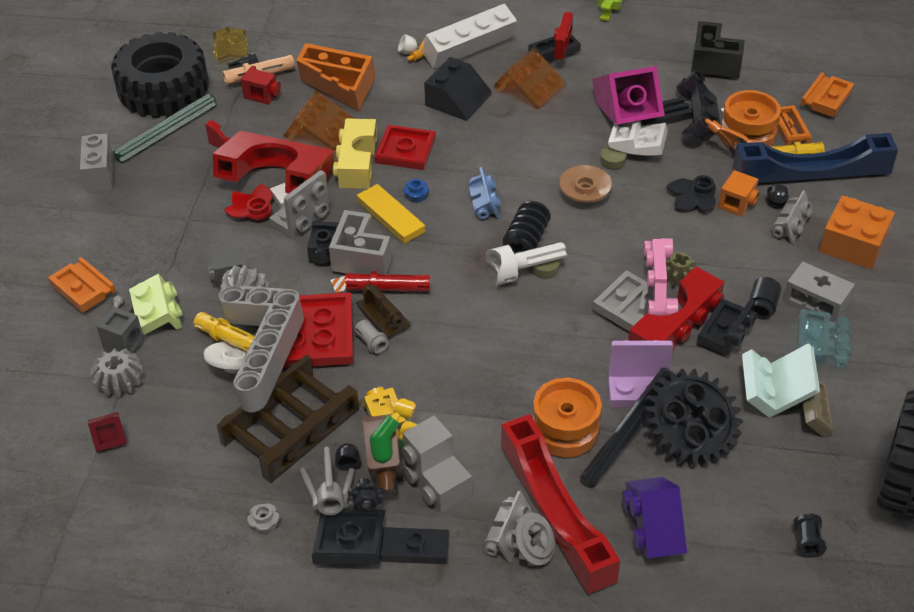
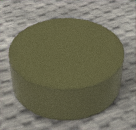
M607 146L601 151L600 162L606 168L619 169L626 163V153Z
M560 260L532 266V271L535 275L542 278L553 277L559 272Z

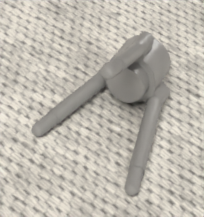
M325 447V482L320 485L317 492L304 467L300 468V473L311 496L313 509H319L325 515H335L341 512L343 507L349 506L347 504V491L351 488L355 470L353 468L349 469L342 490L338 483L333 481L330 448Z

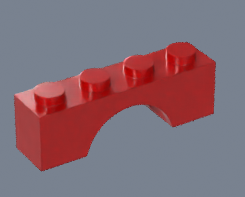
M695 266L679 284L677 299L682 309L676 313L664 316L646 313L629 329L628 340L672 341L674 351L675 346L680 341H686L692 329L696 325H702L708 314L717 307L721 299H724V294H722L724 281Z

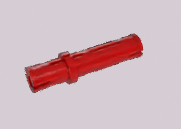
M371 271V274L346 273L345 290H363L365 285L371 284L376 285L380 291L430 292V274H377V271Z

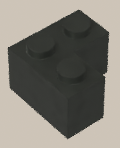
M698 21L691 73L694 70H698L703 75L739 78L745 40L721 38L722 23Z

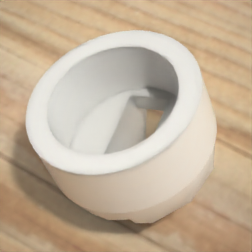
M404 34L399 42L398 52L410 55L411 52L417 50V42L413 37Z

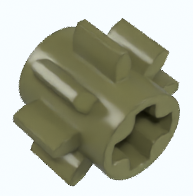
M683 252L672 253L670 260L666 259L668 282L673 286H679L680 281L695 267L696 260H691V257Z

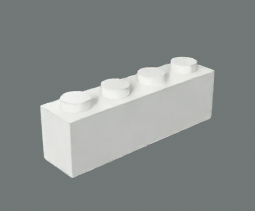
M506 4L499 5L426 34L422 53L432 68L436 69L449 57L460 59L511 38L517 20Z

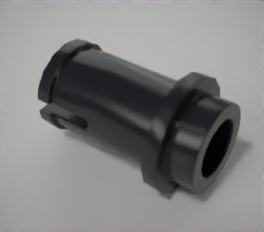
M247 52V55L229 60L227 64L229 70L242 67V64L245 63L249 65L259 63L255 53L250 54V52Z

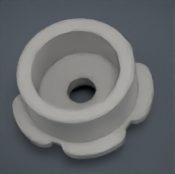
M269 503L255 505L251 508L250 515L247 517L248 524L257 533L267 534L272 532L280 518L279 513L276 512L277 508Z

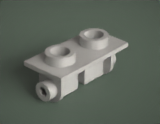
M806 190L802 191L799 198L792 197L787 200L780 213L781 217H778L772 226V234L777 238L789 237L790 244H794L798 235L802 233L803 226L808 217L812 214V204L808 201Z
M521 491L517 492L515 498L508 497L502 501L494 520L496 525H501L502 527L492 526L484 541V551L488 555L496 556L497 553H502L508 563L512 562L518 549L513 547L516 543V538L511 534L516 529L514 521L521 518L523 514L532 512Z

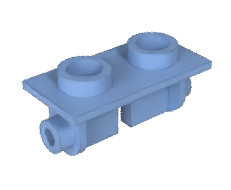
M480 167L481 175L472 177L468 183L475 215L480 219H486L489 215L495 213L496 217L501 219L498 210L501 207V202L497 193L494 192L497 189L495 180L491 174L487 176L483 168Z

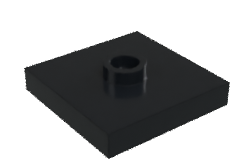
M342 509L341 512L335 515L321 513L312 551L313 564L379 565L386 523V510L374 509L372 512L358 511L357 509Z

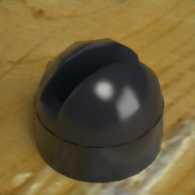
M776 184L767 189V200L770 205L778 208L786 204L789 198L786 186Z
M345 443L339 446L335 453L336 467L344 471L359 467L360 453L355 445Z

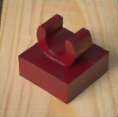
M118 412L88 420L96 452L127 444Z

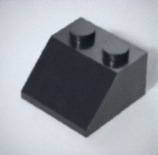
M449 57L424 82L425 106L468 121L491 96L490 88L473 66Z

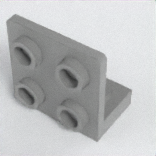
M320 170L284 197L285 206L269 217L270 226L289 238L294 239L302 232H305L312 225V221H318L320 218H323L330 211L326 173Z

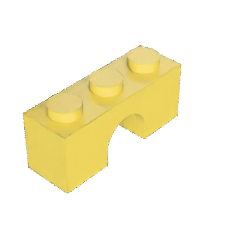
M346 119L344 129H340L339 142L341 145H337L336 158L338 162H334L333 175L338 177L339 188L368 189L370 188L372 178L371 155H375L377 144L376 119Z

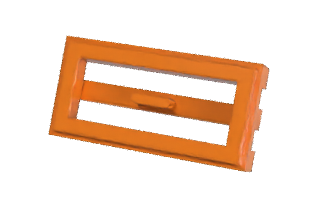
M795 105L781 107L777 130L785 145H791L792 142H800L801 144V141L809 144L812 136ZM794 124H795V126L797 127V129H798V131H799L800 134H798L797 131L795 130Z

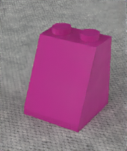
M657 66L612 73L592 79L596 104L615 125L665 116Z

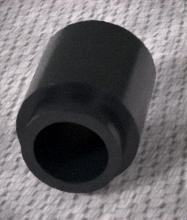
M761 277L753 283L749 299L756 300L754 311L757 312V319H769L776 312L782 288L771 277Z

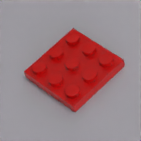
M351 292L299 295L304 321L283 368H289L292 363L299 361L306 354L311 357L312 366L353 364Z

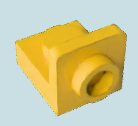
M377 387L366 393L367 396L364 397L361 405L363 409H367L369 417L393 414L394 407L398 401L393 387L386 390L383 387ZM400 416L398 422L401 425L406 420L405 418Z

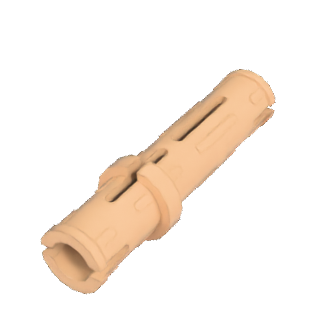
M292 55L251 64L256 66L257 70L272 74L295 69ZM245 63L242 64V67L222 71L225 85L228 86L241 82L240 79L243 75L238 76V74L247 72L251 65ZM278 64H279V66H277V67H273V68H269V69L262 70V68H266V67H270V66H274V65H278Z

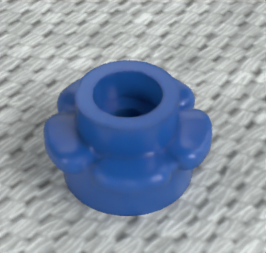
M412 179L406 183L403 192L409 201L417 203L426 199L429 188L426 182L420 179Z

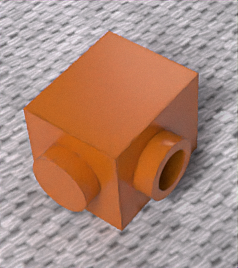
M734 170L721 188L718 208L743 217L749 206H754L759 198L760 191L757 190L759 179Z

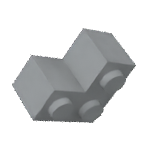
M344 210L329 246L332 271L356 274H371V271H377V274H387L392 261L390 236L372 234L371 214Z
M435 415L403 432V448L401 449L405 462L403 472L411 484L415 483L420 488L427 504H433L440 513H443L472 495V476L453 456V436Z

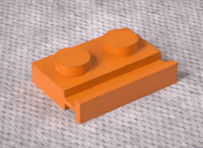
M821 72L802 97L801 106L809 105L811 110L835 117L853 92L855 84L834 76L830 78L825 77V73Z
M80 257L78 263L74 265L70 263L49 276L48 280L56 291L79 311L84 313L106 299L105 295L110 292L114 294L116 290L110 280Z

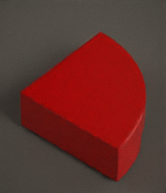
M209 120L205 124L209 144L220 148L230 139V136L226 138L219 129L221 126L215 121Z

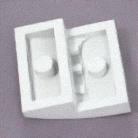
M639 120L614 124L608 145L615 150L635 155H662L668 133L666 123L641 126Z

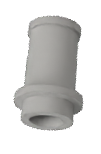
M362 320L355 326V334L367 344V349L371 353L380 354L387 349L389 344L387 336L383 332H378L368 320Z

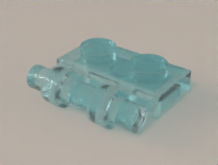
M801 309L798 322L797 349L810 344L814 348L816 362L827 363L828 356L833 355L838 367H846L848 359L851 357V346L848 343L852 337V328L849 325V319L840 317L837 322L830 321V313ZM829 336H834L837 341H830Z

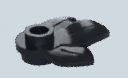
M706 175L697 176L694 180L686 178L677 179L666 187L669 191L678 195L675 199L674 207L679 211L688 212L698 207L706 212L712 209L716 203L714 197L716 185L714 180Z

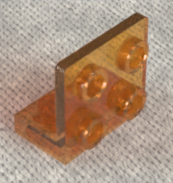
M533 48L508 69L494 84V87L501 92L506 87L512 89L516 86L536 109H539L566 82L539 52Z
M315 90L283 136L292 141L297 134L302 136L306 131L325 146L335 151L337 145H340L339 132L340 129H344L345 120L355 118Z

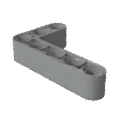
M237 285L228 286L219 293V300L225 319L231 324L259 326L234 379V387L241 408L247 412H256L264 408L269 400L304 321V314L299 294L295 290Z

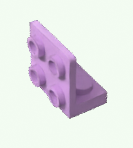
M612 341L608 372L610 408H632L661 368L665 367L670 371L673 352L672 341Z

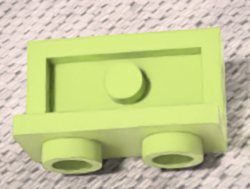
M157 274L129 289L134 313L138 315L144 335L168 322L176 330L182 328L180 320L182 311L175 301L177 291L170 281L166 282Z

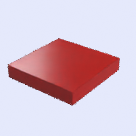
M387 125L374 156L375 163L424 170L436 140V131Z

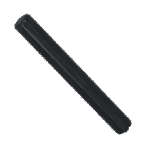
M663 367L659 370L580 476L582 483L590 488L594 487L645 419L642 412L648 406L644 404V400L651 396L648 392L653 385L656 386V382L661 377L665 378L671 372L668 368Z

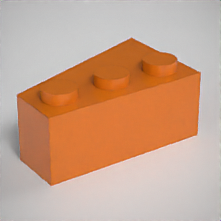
M305 43L296 59L301 81L357 111L360 110L376 77L373 57Z

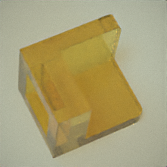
M225 27L213 33L216 60H222L229 56L240 58L247 55L246 30Z

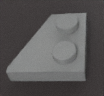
M626 270L593 301L592 309L629 331L643 317L649 289L647 282Z

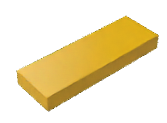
M378 184L356 195L357 202L404 244L426 232L425 225Z

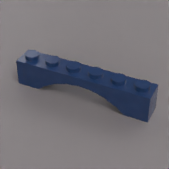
M891 133L864 135L840 148L815 154L782 152L768 146L764 142L738 143L733 170L759 179L758 183L891 174L898 148Z

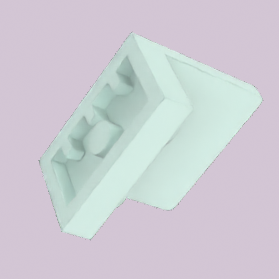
M806 344L772 363L752 349L742 354L747 401L769 418L820 392L814 348L810 344Z

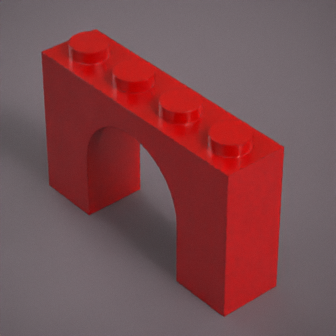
M239 131L213 153V177L238 182L252 169L264 166L286 168L285 193L289 194L320 170L326 173L327 181L333 174L334 150Z

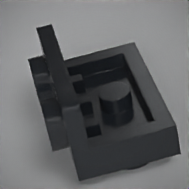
M750 298L746 306L742 307L721 299L699 332L697 343L729 356L735 346H741L746 334L745 329L747 327L751 329L757 318V312L754 311L756 300Z

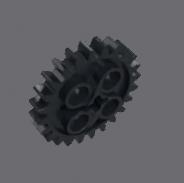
M680 369L676 375L671 371L665 378L661 377L656 382V386L653 385L648 393L651 396L644 400V404L648 407L642 412V415L650 419L645 422L644 427L653 428V432L648 438H658L659 443L656 449L665 447L667 449L666 458L675 454L677 455V464L687 459L688 465L691 468L697 461L701 467H705L709 462L716 464L721 457L725 458L730 453V450L738 444L735 439L742 432L737 428L743 423V420L735 416L741 411V408L732 407V403L737 398L736 396H726L729 387L725 386L720 389L718 387V377L710 382L708 381V372L698 377L696 369H693L687 376L686 371ZM688 393L695 396L697 401L692 400ZM667 410L674 413L676 419L671 418L668 415ZM709 416L715 418L718 425L714 424L710 420ZM688 433L695 436L697 443L689 438Z

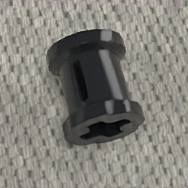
M813 513L801 514L793 519V527L798 535L797 553L808 558L823 555L827 550V546L821 536L822 518Z

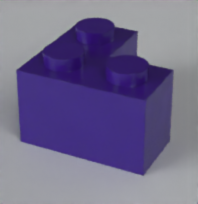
M664 477L625 482L626 491L622 492V501L625 511H629V514L637 520V529L633 530L636 549H640V552L647 558L687 553L680 487Z

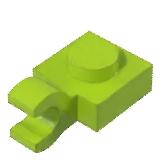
M598 0L597 6L601 7L602 10L600 20L609 21L612 10H620L624 0Z

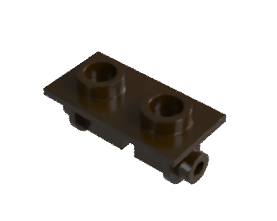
M367 284L364 286L363 299L357 301L356 304L387 338L411 326V323L376 285Z

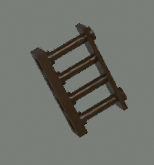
M306 354L299 361L292 363L278 377L264 408L256 412H247L240 406L231 414L226 415L217 424L220 442L226 447L237 438L260 456L259 462L262 477L269 483H272L359 411L358 392L348 385L340 392L335 393L313 377L311 357ZM304 384L327 401V403L318 410L313 411L293 396L292 393ZM282 402L304 418L305 421L296 428L291 429L271 414L270 411ZM260 420L283 439L273 447H268L248 432L247 429Z

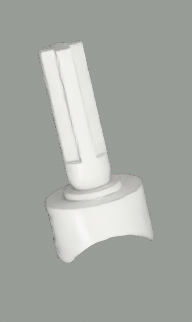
M562 242L516 254L513 253L509 245L486 250V262L496 271V286L517 281L518 269L567 257L565 251L566 247Z

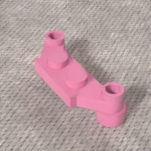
M672 238L644 241L646 267H651L647 274V286L653 287V301H648V314L664 316L678 312V299L666 298V259L670 260L673 253Z

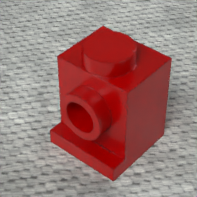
M253 65L240 79L244 99L270 105L281 91V83L276 81L275 74L257 70L256 66Z

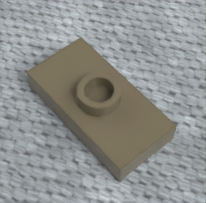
M818 379L820 392L802 401L801 407L805 414L806 424L821 436L826 437L833 434V425L827 387Z

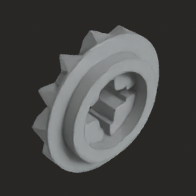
M533 512L523 514L521 518L514 521L516 529L511 534L516 538V543L513 547L520 550L519 559L526 560L528 566L544 565L551 560L554 554L555 537L548 521L540 514ZM533 533H534V535H533L534 538H533V540H532V542L534 543V545L531 546L530 542H531V539H532V538H531V536H530L529 534H533Z

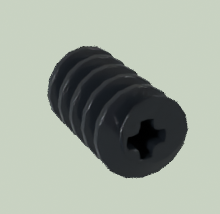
M537 201L522 203L503 237V246L509 245L514 254L536 249L548 226V222L551 220L549 209Z

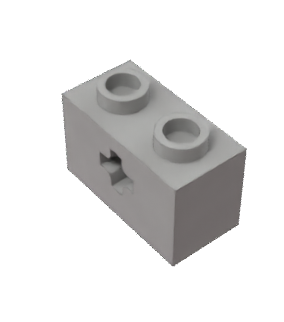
M108 133L82 136L80 172L86 193L113 190L114 156Z
M802 261L787 282L783 301L836 324L850 304L855 284Z

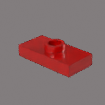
M564 12L560 27L555 28L553 37L555 42L554 59L563 60L573 32L574 14L572 12Z

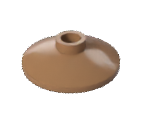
M579 165L567 169L561 175L559 186L566 197L577 202L590 203L599 201L610 193L612 180L604 170L598 167Z

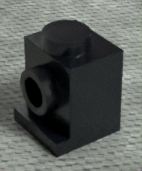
M312 221V231L307 246L309 263L331 264L329 246L338 227V222Z

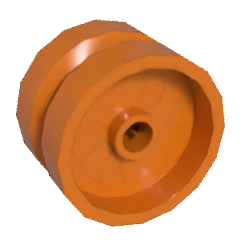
M757 90L735 92L725 102L724 118L721 126L743 134L751 143L764 142L771 147L776 140L777 125L781 115L780 104L774 97Z
M569 377L553 379L543 384L534 397L533 420L545 438L549 453L564 458L576 457L590 451L597 443L602 403L597 391L586 382Z

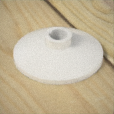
M219 342L205 349L204 359L207 363L224 369L228 373H238L247 352L227 342Z

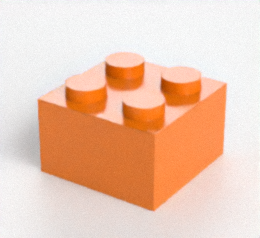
M842 195L825 227L819 252L872 270L889 235L895 212Z

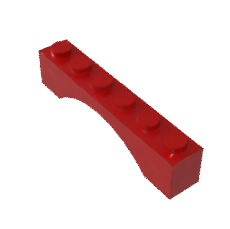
M527 414L501 424L502 450L539 513L550 524L556 542L586 593L591 594L618 583L619 557L606 536L588 522L570 497L556 470L545 438L532 416Z

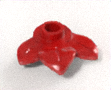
M263 184L258 185L252 194L233 191L231 197L233 205L226 207L224 211L234 218L248 217L252 220H263L272 213V206L270 204L273 199L272 192Z

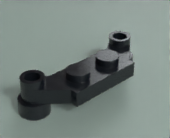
M694 70L687 78H683L676 85L678 92L684 98H692L695 123L693 125L690 124L682 132V136L688 144L694 147L704 139V136L710 133L715 135V133L708 129L709 125L705 123L706 119L712 122L715 120L720 124L717 98L703 83L705 76L698 70Z

